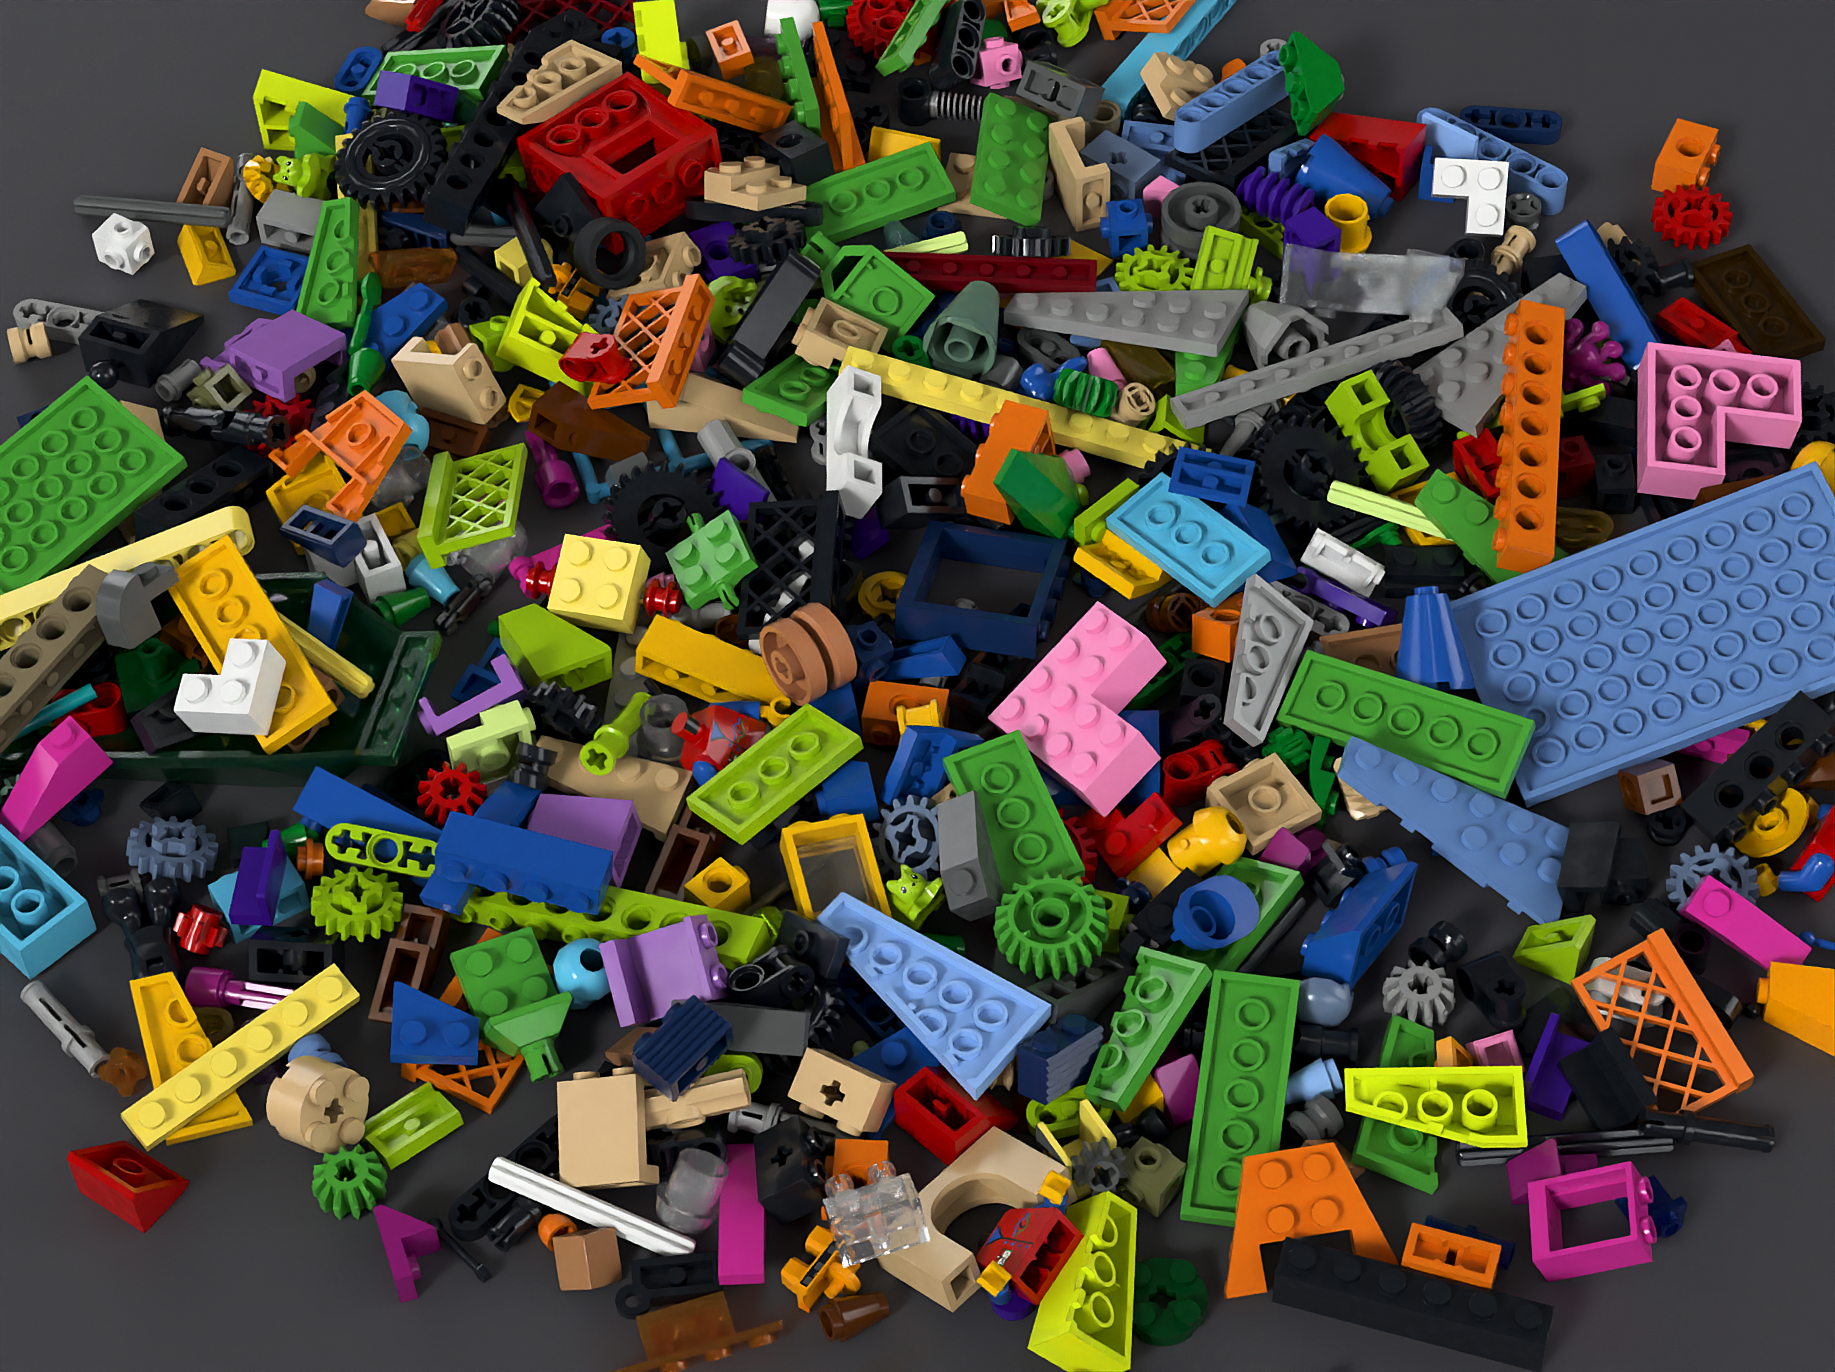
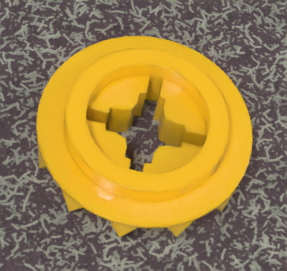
M257 155L245 164L243 168L245 184L252 195L263 204H265L274 189L290 193L294 191L293 186L273 180V175L280 171V165L274 164L271 157L264 159Z
M886 571L867 578L862 583L858 592V603L861 606L863 615H871L874 620L877 615L885 612L894 621L896 603H891L888 600L883 601L882 593L891 599L896 597L897 602L907 575L900 572Z

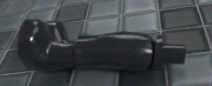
M168 877L157 878L150 881L144 887V900L152 925L147 927L144 925L142 902L136 891L129 888H117L109 891L102 899L103 911L106 917L119 925L125 934L124 947L130 955L133 980L172 971L185 994V972L177 947V932L173 930L174 913L181 902L182 894L178 881Z

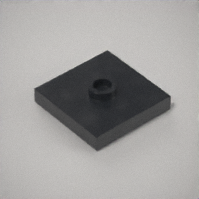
M571 172L562 174L531 212L540 237L550 244L553 254L560 265L563 262L569 263L572 267L570 272L573 273L576 268L573 257L575 240L585 225L594 219L602 217L600 212Z

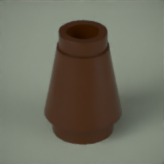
M881 1291L831 1298L827 1301V1305L819 1308L821 1327L825 1336L831 1342L838 1339L841 1342H846L890 1315L887 1299Z

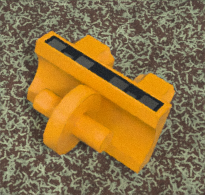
M563 262L562 265L551 264L557 278L556 287H550L548 292L555 294L558 291L557 300H560L568 307L566 311L573 317L583 321L589 313L594 299L581 293L580 290L584 289L599 297L604 288L591 284L582 278L576 268L571 273L572 267L567 262Z
M817 1225L805 1242L806 1252L816 1257L813 1263L809 1266L793 1257L782 1268V1284L797 1294L798 1307L807 1313L813 1310L824 1294L830 1299L836 1298L840 1292L853 1296L860 1289L861 1283L855 1273L861 1265L853 1258L856 1253L850 1243L851 1238L854 1236V1232L851 1229L842 1225L835 1233Z

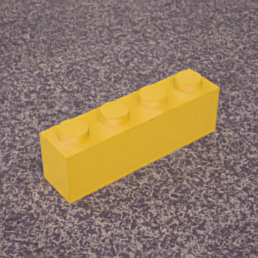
M656 614L636 648L634 672L709 703L735 700L761 701V706H770L774 698L785 696L770 676L762 657L756 655L751 650L741 649L721 641L714 635L704 634L687 627L675 619H668ZM791 701L789 708H775V711L782 715L789 714L795 703ZM768 721V724H769L770 728L774 729L775 727H777V726L772 725V724L769 723V721Z

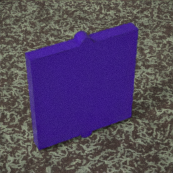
M725 457L719 459L706 495L719 492L720 495L713 506L720 507L724 505L726 510L729 509L738 521L748 520L749 502H767L770 495L768 489ZM759 515L758 523H761L763 517Z

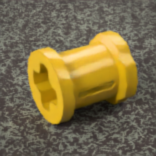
M938 699L931 700L929 705L907 709L904 705L896 708L900 735L905 732L907 725L944 728Z

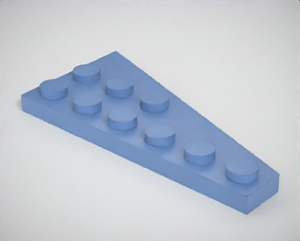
M1350 737L1345 745L1337 777L1377 807L1386 806L1403 819L1400 825L1411 833L1415 830L1420 832L1434 843L1431 848L1483 888L1492 887L1509 900L1507 906L1518 915L1523 911L1539 924L1559 921L1563 902L1557 890V883L1570 828L1359 738Z

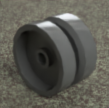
M1209 182L1187 183L1170 191L1163 200L1160 248L1163 245L1167 246L1168 253L1176 250L1181 251L1180 259L1189 258L1190 268L1195 270L1205 227L1210 225L1240 234L1241 205L1237 196L1227 188Z

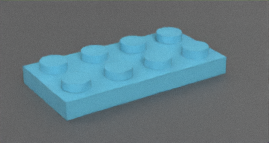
M1161 472L1105 519L1107 527L1215 609L1243 585L1247 578L1257 573L1271 561L1270 551L1199 498L1168 492L1171 478Z

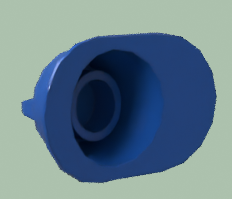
M1227 875L1210 877L1187 888L1180 894L1178 905L1175 907L1172 916L1175 931L1170 938L1172 941L1181 940L1190 949L1196 951L1223 948L1247 936L1255 929L1259 919V906L1256 898L1247 885L1235 877Z

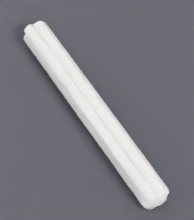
M497 1157L490 1167L488 1179L491 1182L598 1228L615 1227L617 1236L658 1254L674 1256L693 1254L695 1251L696 1241L692 1238L506 1158Z

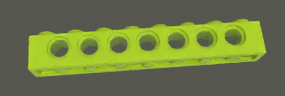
M608 886L598 915L586 912L576 913L566 907L546 902L537 903L522 896L506 892H493L485 887L484 889L475 887L461 915L448 912L451 918L459 922L487 925L503 932L508 930L517 931L531 926L536 939H550L562 941L566 944L575 939L593 938L602 943L615 939H628L683 922L682 918L707 915L708 921L715 927L718 937V943L715 946L719 962L724 965L728 977L736 968L750 963L765 954L772 947L765 919Z

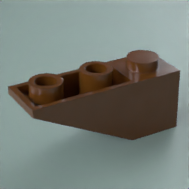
M561 381L554 384L532 404L527 430L557 449L618 462L640 452H644L645 456L647 455L651 437L615 416L607 409L599 408L592 410L587 403V397Z

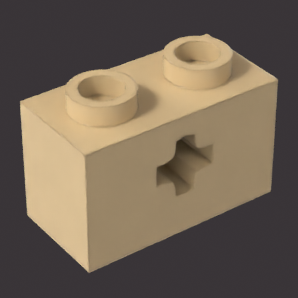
M807 1048L787 1096L801 1103L800 1111L819 1119H823L826 1114L838 1120L836 1124L838 1129L860 1137L862 1132L879 1131L894 1095L893 1091L896 1090L898 1084L824 1049ZM838 1089L841 1093L845 1094L843 1101L842 1097L836 1094Z

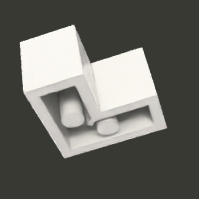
M1435 158L1431 197L1467 199L1466 236L1499 238L1503 236L1509 162Z
M375 513L359 518L357 521L367 541V545L345 568L334 565L304 548L308 567L315 583L325 579L342 587L359 583L369 605L376 601L377 596L407 590L401 563Z
M230 638L221 675L183 674L173 711L193 732L268 735L286 661L268 640Z

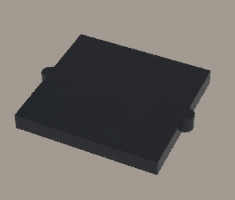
M1559 988L1527 1009L1525 1024L1513 1031L1517 1045L1523 1050V1056L1526 1058L1531 1057L1532 1059L1551 1012L1560 1015L1557 1032L1589 1043L1599 1033L1593 1020L1587 1015L1585 1007H1579Z

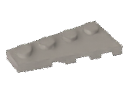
M1257 574L1246 579L1223 724L1252 747L1263 743L1314 623L1309 616Z

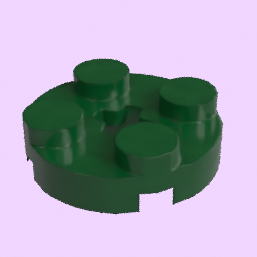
M1165 1257L1135 1262L1132 1331L1140 1335L1141 1341L1154 1346H1172L1186 1341L1191 1337V1332L1197 1329L1199 1324L1200 1326L1202 1325L1207 1314V1289L1203 1279L1197 1274L1196 1267L1187 1260ZM1158 1294H1165L1173 1300L1168 1302V1308L1159 1309L1158 1303L1150 1302V1299Z

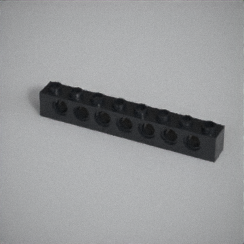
M530 30L524 42L518 41L511 57L512 61L506 60L502 66L499 82L493 80L487 93V101L481 100L474 114V121H467L463 129L461 142L455 141L448 156V163L442 162L435 176V184H428L421 199V204L425 205L423 221L462 237L464 236L517 149L516 139L525 134L531 124L522 125L498 114L497 106L516 86L524 85L527 82V74L531 69L538 70L542 65L541 59L546 53L564 43L533 30Z

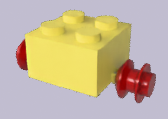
M565 534L559 561L553 565L551 570H546L544 562L538 561L534 568L531 567L528 570L526 576V589L531 591V596L534 600L539 599L542 593H547L549 599L547 609L551 613L572 625L634 634L641 604L644 605L648 617L652 618L657 611H663L664 617L671 619L674 613H679L683 599L682 591L677 590L675 581H671L667 588H663L660 585L659 579L655 578L645 588L651 560L641 545Z

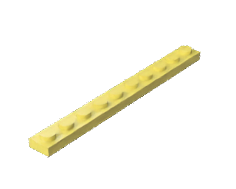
M848 346L838 373L839 376L844 368L849 365L881 376V394L989 425L994 413L1000 412L1005 400L1048 410L1055 444L1073 449L1077 448L1083 452L1143 469L1147 460L1156 462L1155 454L1158 450L1169 455V446L1172 443L1178 450L1179 446L1184 447L1186 443L853 346ZM1191 444V449L1198 450V445ZM1206 448V452L1211 453L1212 449Z

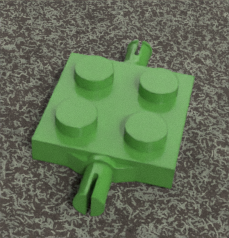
M729 509L706 525L701 514L693 513L691 514L693 519L690 516L687 518V524L691 529L692 535L666 552V556L686 603L694 611L720 597L722 605L726 610H733L732 603L736 607L739 605V599L735 594L734 587L743 577L758 568L757 562L737 518Z

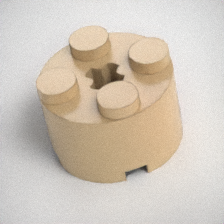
M312 1055L300 1056L290 1061L286 1065L290 1068L282 1078L276 1077L267 1096V1118L270 1124L276 1127L280 1133L278 1135L319 1153L337 1152L341 1144L344 1147L348 1144H357L365 1132L364 1121L368 1111V1093L370 1089L368 1080L351 1069Z

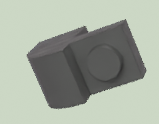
M147 562L137 566L133 573L114 569L105 577L96 597V615L108 645L134 649L162 629L150 601L180 581L174 567Z

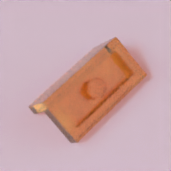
M423 247L370 252L368 256V261L374 272L379 276L384 289L415 286L420 282L424 285L447 283L458 259L452 247L439 249Z

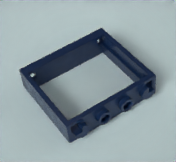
M930 520L896 602L895 638L923 642L950 635L960 648L1035 659L1040 643L1048 641L1050 622L1055 621L1058 600H1062L1065 579H1069L1072 556H1066L1067 540ZM942 558L1043 573L1028 618L925 602Z

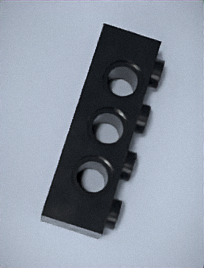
M240 445L235 446L135 510V542L225 507L238 506L245 509V511L267 497L265 491L273 485V462Z
M1800 690L1680 804L1687 819L1713 843H1716L1722 851L1729 844L1739 842L1746 835L1749 825L1759 815H1766L1773 810L1779 801V796L1790 786L1795 787L1800 784L1808 775L1809 768L1820 757L1825 758L1835 750V720ZM1791 740H1804L1803 744L1795 750L1785 749V746ZM1769 767L1774 769L1767 778H1755L1756 773L1762 768ZM1731 797H1743L1742 802L1738 806L1733 808L1725 807L1726 802Z

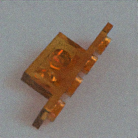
M719 1291L635 1317L647 1361L612 1372H649L659 1368L661 1372H679L688 1369L687 1360L704 1355L706 1363L733 1355L730 1346L748 1341L750 1349L776 1342L774 1333L783 1330L784 1327L782 1321L778 1320L735 1333L724 1292Z

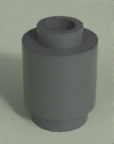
M997 355L988 373L982 375L978 383L1015 393L1024 371L1013 357Z
M47 821L23 843L62 879L68 877L78 864L75 848L51 822Z

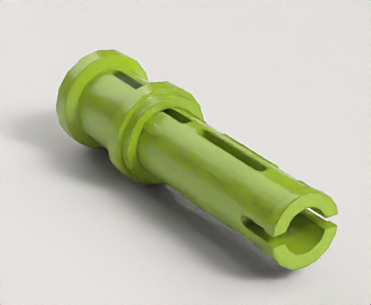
M636 692L611 724L602 725L595 732L594 740L589 741L583 746L580 752V760L587 771L594 775L602 776L607 775L613 770L616 759L621 758L628 751L629 739L655 709V701L650 702L646 707V703L652 698L650 694Z

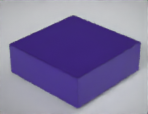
M877 506L867 511L862 519H857L853 522L854 534L850 535L853 542L852 552L854 556L861 560L890 540L888 529H882Z

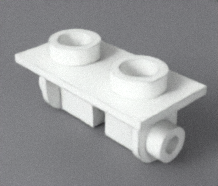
M1319 528L1315 531L1300 559L1301 562L1339 584L1367 597H1370L1375 585L1379 584L1385 574V566Z

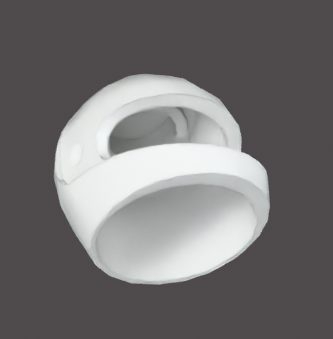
M768 0L764 36L775 40V34L781 33L780 19L793 17L800 42L803 43L813 36L812 23L820 22L819 8L815 0Z

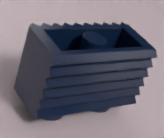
M692 995L684 1004L677 1002L667 1011L663 1024L653 1034L646 1032L635 1043L632 1054L634 1071L672 1102H675L679 1096L683 1095L685 1090L690 1088L691 1084L696 1082L697 1078L702 1076L703 1072L708 1070L709 1066L714 1064L715 1060L720 1058L721 1054L726 1052L727 1048H731L733 1044L732 1025L721 1015H718L715 1010H712L709 1005H705L696 995Z
M1071 1013L1063 1016L1061 1020H1057V1024H1051V1027H1046V1031H1040L1033 1038H1029V1041H1024V1045H1018V1093L1047 1105L1090 1077L1103 1045L1101 1040L1104 1037L1101 1032L1104 1029L1102 1026L1086 1019L1083 1015Z

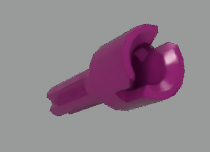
M526 430V439L539 468L535 475L536 484L545 503L552 508L567 507L577 499L580 492L571 467L567 462L559 460L554 446Z
M200 966L193 967L189 972L185 985V996L190 1005L197 1008L223 1012L231 1005L268 1010L296 989L236 980L230 970Z

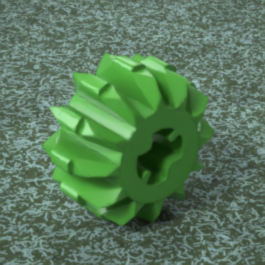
M341 1144L338 1154L334 1156L324 1152V1164L314 1165L313 1176L315 1180L312 1181L313 1184L311 1185L313 1195L317 1197L320 1208L325 1213L334 1211L335 1216L339 1220L348 1212H352V1215L359 1220L360 1210L365 1208L374 1212L373 1207L377 1206L375 1200L385 1198V1183H387L386 1180L388 1178L386 1169L380 1164L379 1156L374 1151L365 1153L364 1148L360 1144L352 1151H347Z

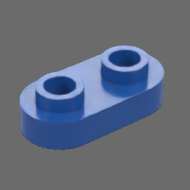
M370 46L354 49L348 55L334 78L335 91L362 97L361 94L383 61L381 52Z

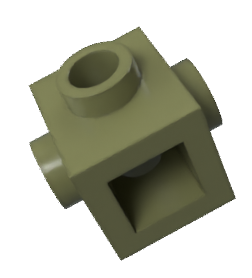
M227 363L214 371L209 366L200 372L192 380L196 386L186 395L192 401V406L209 407L214 410L240 411L243 408L240 403L253 391L234 368Z
M1141 1136L1131 1149L1129 1147L1123 1149L1125 1160L1122 1164L1125 1165L1128 1177L1119 1178V1182L1115 1187L1124 1201L1134 1206L1138 1205L1158 1218L1182 1189L1186 1163L1173 1156L1171 1151L1165 1146L1158 1143L1154 1144Z

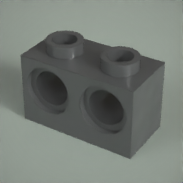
M1028 60L1016 94L1069 119L1082 117L1084 121L1093 122L1105 88L1049 62Z

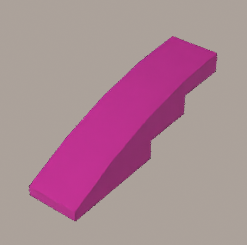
M754 1143L726 1144L728 1156L725 1165L721 1168L719 1285L765 1283L767 1210L758 1202Z

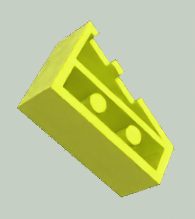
M674 0L633 3L639 54L690 70L686 41H679ZM641 69L642 81L666 97H669L671 89Z
M262 69L253 94V101L264 149L295 150V138L289 135L290 116H295L299 101L309 103L344 128L346 121L344 105L351 97L356 96Z
M531 276L517 297L496 356L554 383L561 381L589 398L594 382H578L571 379L561 370L558 361L580 332L599 333L587 323L582 325L566 311L568 307L560 300L555 302L539 288L540 283Z

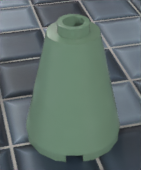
M985 281L970 282L927 328L923 338V350L925 354L928 351L933 359L932 365L937 370L964 379H972V376L982 373L984 375L988 373L994 364L997 355L1000 296L993 285Z

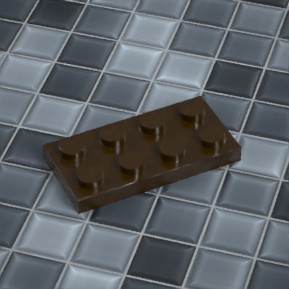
M1750 244L1691 263L1694 275L1692 287L1718 320L1738 332L1737 338L1743 343L1744 347L1753 352L1752 355L1795 360L1824 350L1825 337Z

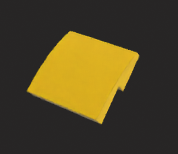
M1106 529L1101 543L1077 547L1073 558L1074 562L1129 600L1146 595L1173 579L1172 576L1109 529Z

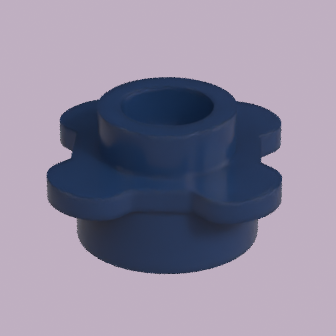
M933 212L927 218V227L921 231V237L924 240L956 233L961 230L962 223L960 220L955 219L954 215L950 212Z
M1081 567V572H1076L1073 575V583L1086 589L1088 596L1091 598H1101L1104 592L1110 588L1109 585L1083 567Z
M94 788L91 791L83 789L60 811L62 820L72 822L77 826L94 824L102 813L100 802L105 799L104 792L99 788Z
M1124 877L1117 879L1116 885L1119 887V890L1116 894L1130 897L1129 914L1136 916L1150 903L1152 899L1150 891L1138 881L1130 883Z

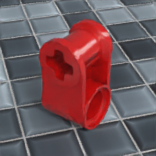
M580 332L558 361L561 370L568 377L578 382L589 381L609 385L616 384L624 380L633 369L630 359L622 356L617 349V341L611 334Z
M111 682L94 685L93 688L98 697L57 718L52 723V731L70 715L91 738L123 732L129 727L130 721L126 714L121 689ZM77 689L58 691L53 696L52 703Z
M1217 739L1206 740L1198 746L1166 757L1162 766L1160 796L1171 806H1187L1194 801L1205 798L1207 787L1214 780L1221 776L1228 777L1240 771V769L1235 764L1230 763L1223 754L1224 748L1220 741Z

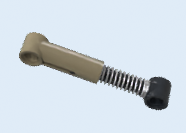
M919 77L904 79L897 86L898 118L905 125L921 126L928 123L932 117L940 118L941 116L943 119L948 117L949 120L954 117L956 121L960 118L962 122L966 119L967 122L972 120L976 123L978 120L981 124L984 103L982 96L978 100H976L975 95L970 99L969 94L964 98L963 93L960 95V98L957 93L952 97L951 92L946 96L945 91L943 93H940L938 90L935 91L927 80ZM1004 96V98L1052 117L1053 123L1069 119L1024 97ZM1101 100L1093 122L1084 121L1085 140L1088 144L1105 130L1120 137L1121 110L1118 104L1109 100Z

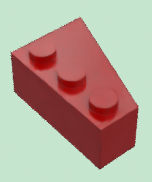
M1331 112L1309 136V140L1316 142L1322 134L1332 137L1392 190L1389 197L1400 202L1420 179L1427 124Z

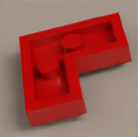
M1157 792L1148 797L1128 817L1116 805L1105 818L1093 808H1090L1078 820L1080 828L1088 827L1089 836L1087 838L1095 840L1096 850L1118 877L1124 878L1183 824L1165 799Z

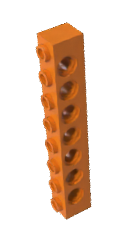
M1523 299L1520 300L1514 313H1508L1504 325V335L1509 336V341L1504 348L1502 364L1507 365V372L1503 376L1500 389L1501 395H1505V402L1501 407L1499 425L1504 426V432L1500 436L1497 447V456L1502 457V464L1498 468L1495 486L1500 488V496L1496 500L1493 516L1494 519L1499 520V524L1494 532L1492 550L1497 551L1496 568L1527 573L1550 564L1555 552L1565 308Z

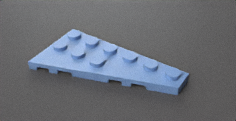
M843 891L817 917L818 923L850 939L844 957L846 961L975 1101L1018 1054V1045H1024V1041H1029V1038H1032L1051 1017V1004Z

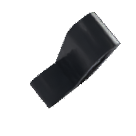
M790 248L778 262L712 361L710 368L742 389L755 381L766 365L765 356L818 279L821 269Z

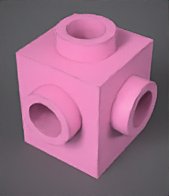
M1002 36L984 39V45H980L974 75L969 78L970 83L985 87L990 86V89H1001L1009 87L1010 81L1022 78L1021 67L1023 65V57L1018 49V44L1004 41Z

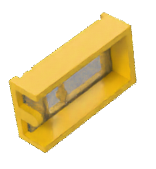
M841 813L830 817L828 820L814 823L799 821L789 825L787 828H782L779 848L783 855L799 913L817 922V917L843 891L892 918L863 813L856 815ZM844 958L841 968L848 965L851 966Z

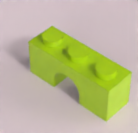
M1371 369L1341 382L1324 402L1344 436H1352L1349 442L1352 449L1361 448V452L1357 457L1360 462H1368L1365 471L1371 476V481L1379 494L1386 496L1388 493L1411 486L1430 466L1411 434L1396 439L1388 430L1384 419V410L1390 403V399Z

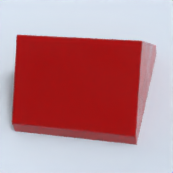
M125 1140L69 1151L67 1157L79 1192L144 1234L186 1190L189 1183L187 1179Z

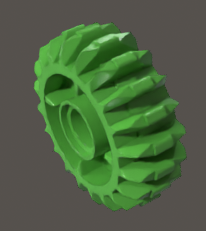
M1046 870L1042 879L1035 880L1028 874L1025 886L1014 882L1012 894H1003L1001 899L1002 905L996 907L994 934L997 938L999 951L1002 955H1006L1011 967L1019 965L1024 975L1034 969L1036 976L1040 980L1046 972L1053 973V976L1058 981L1062 971L1068 970L1075 977L1078 971L1077 965L1090 968L1092 956L1101 957V952L1103 951L1102 944L1107 943L1109 937V914L1106 912L1102 896H1096V890L1092 884L1083 886V881L1079 875L1068 881L1067 875H1065L1063 870L1057 878H1051ZM1049 924H1057L1055 926H1046Z

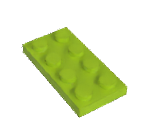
M806 703L686 798L689 809L740 845H743L864 748L861 737Z

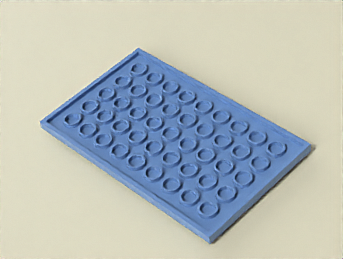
M1816 461L1450 602L1474 678V690L1480 703L1535 721V731L1514 778L1526 808L1615 775L1620 769L1657 759L1775 714L1800 690L1810 699L1835 691V497Z

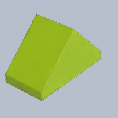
M1590 914L1529 926L1512 958L1521 965L1571 985V980L1578 977L1589 956L1596 919Z

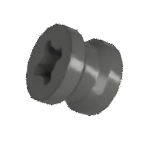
M1519 192L1507 198L1505 204L1506 214L1504 217L1505 232L1514 225L1528 229L1533 235L1537 232L1541 202L1535 195Z

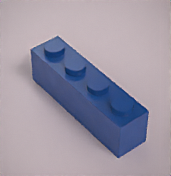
M318 766L315 767L292 809L303 816L299 822L300 824L319 834H322L324 828L330 830L339 823H350L423 838L438 843L442 830ZM346 832L343 838H337L335 842L346 848L360 849L362 846L366 849V845L372 835L366 834V843H362L350 838V832ZM382 840L375 847V856L379 862L388 863L397 856L398 848L393 840ZM406 843V858L401 867L407 868V859L421 863L422 871H427L429 864H435V856L431 853L432 848H427L426 853L420 855L411 853L409 849L412 843ZM410 876L408 880L424 888L429 879Z
M450 811L435 848V875L443 876L453 882L463 881L483 886L493 892H506L522 896L537 903L546 902L566 907L576 913L599 914L613 872V851L455 811Z

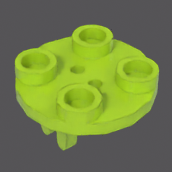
M721 276L707 284V287L716 299L708 320L714 340H718L722 344L725 343L758 294L755 283H748L735 276Z

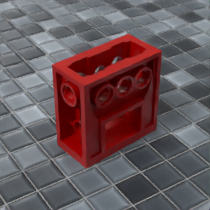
M627 71L516 140L528 190L531 194L542 200L562 174L571 172L602 217H611L628 222L637 228L644 238L685 212V197L704 195L705 171L710 167L719 168V163L722 162L717 130L691 112L674 107L667 102L668 97ZM619 106L625 107L624 109L615 110ZM563 140H573L569 143L558 144ZM611 232L600 242V245L615 255L624 251L623 238L619 233Z

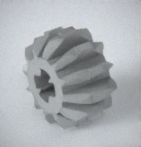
M1411 959L1406 963L1405 969L1394 966L1390 978H1386V981L1383 983L1384 1012L1392 1013V1016L1395 1014L1429 1029L1432 1028L1433 1023L1443 1026L1447 1020V1014H1451L1455 1006L1453 979L1445 978L1444 967L1434 970L1430 969L1431 966L1428 959L1422 966H1416Z

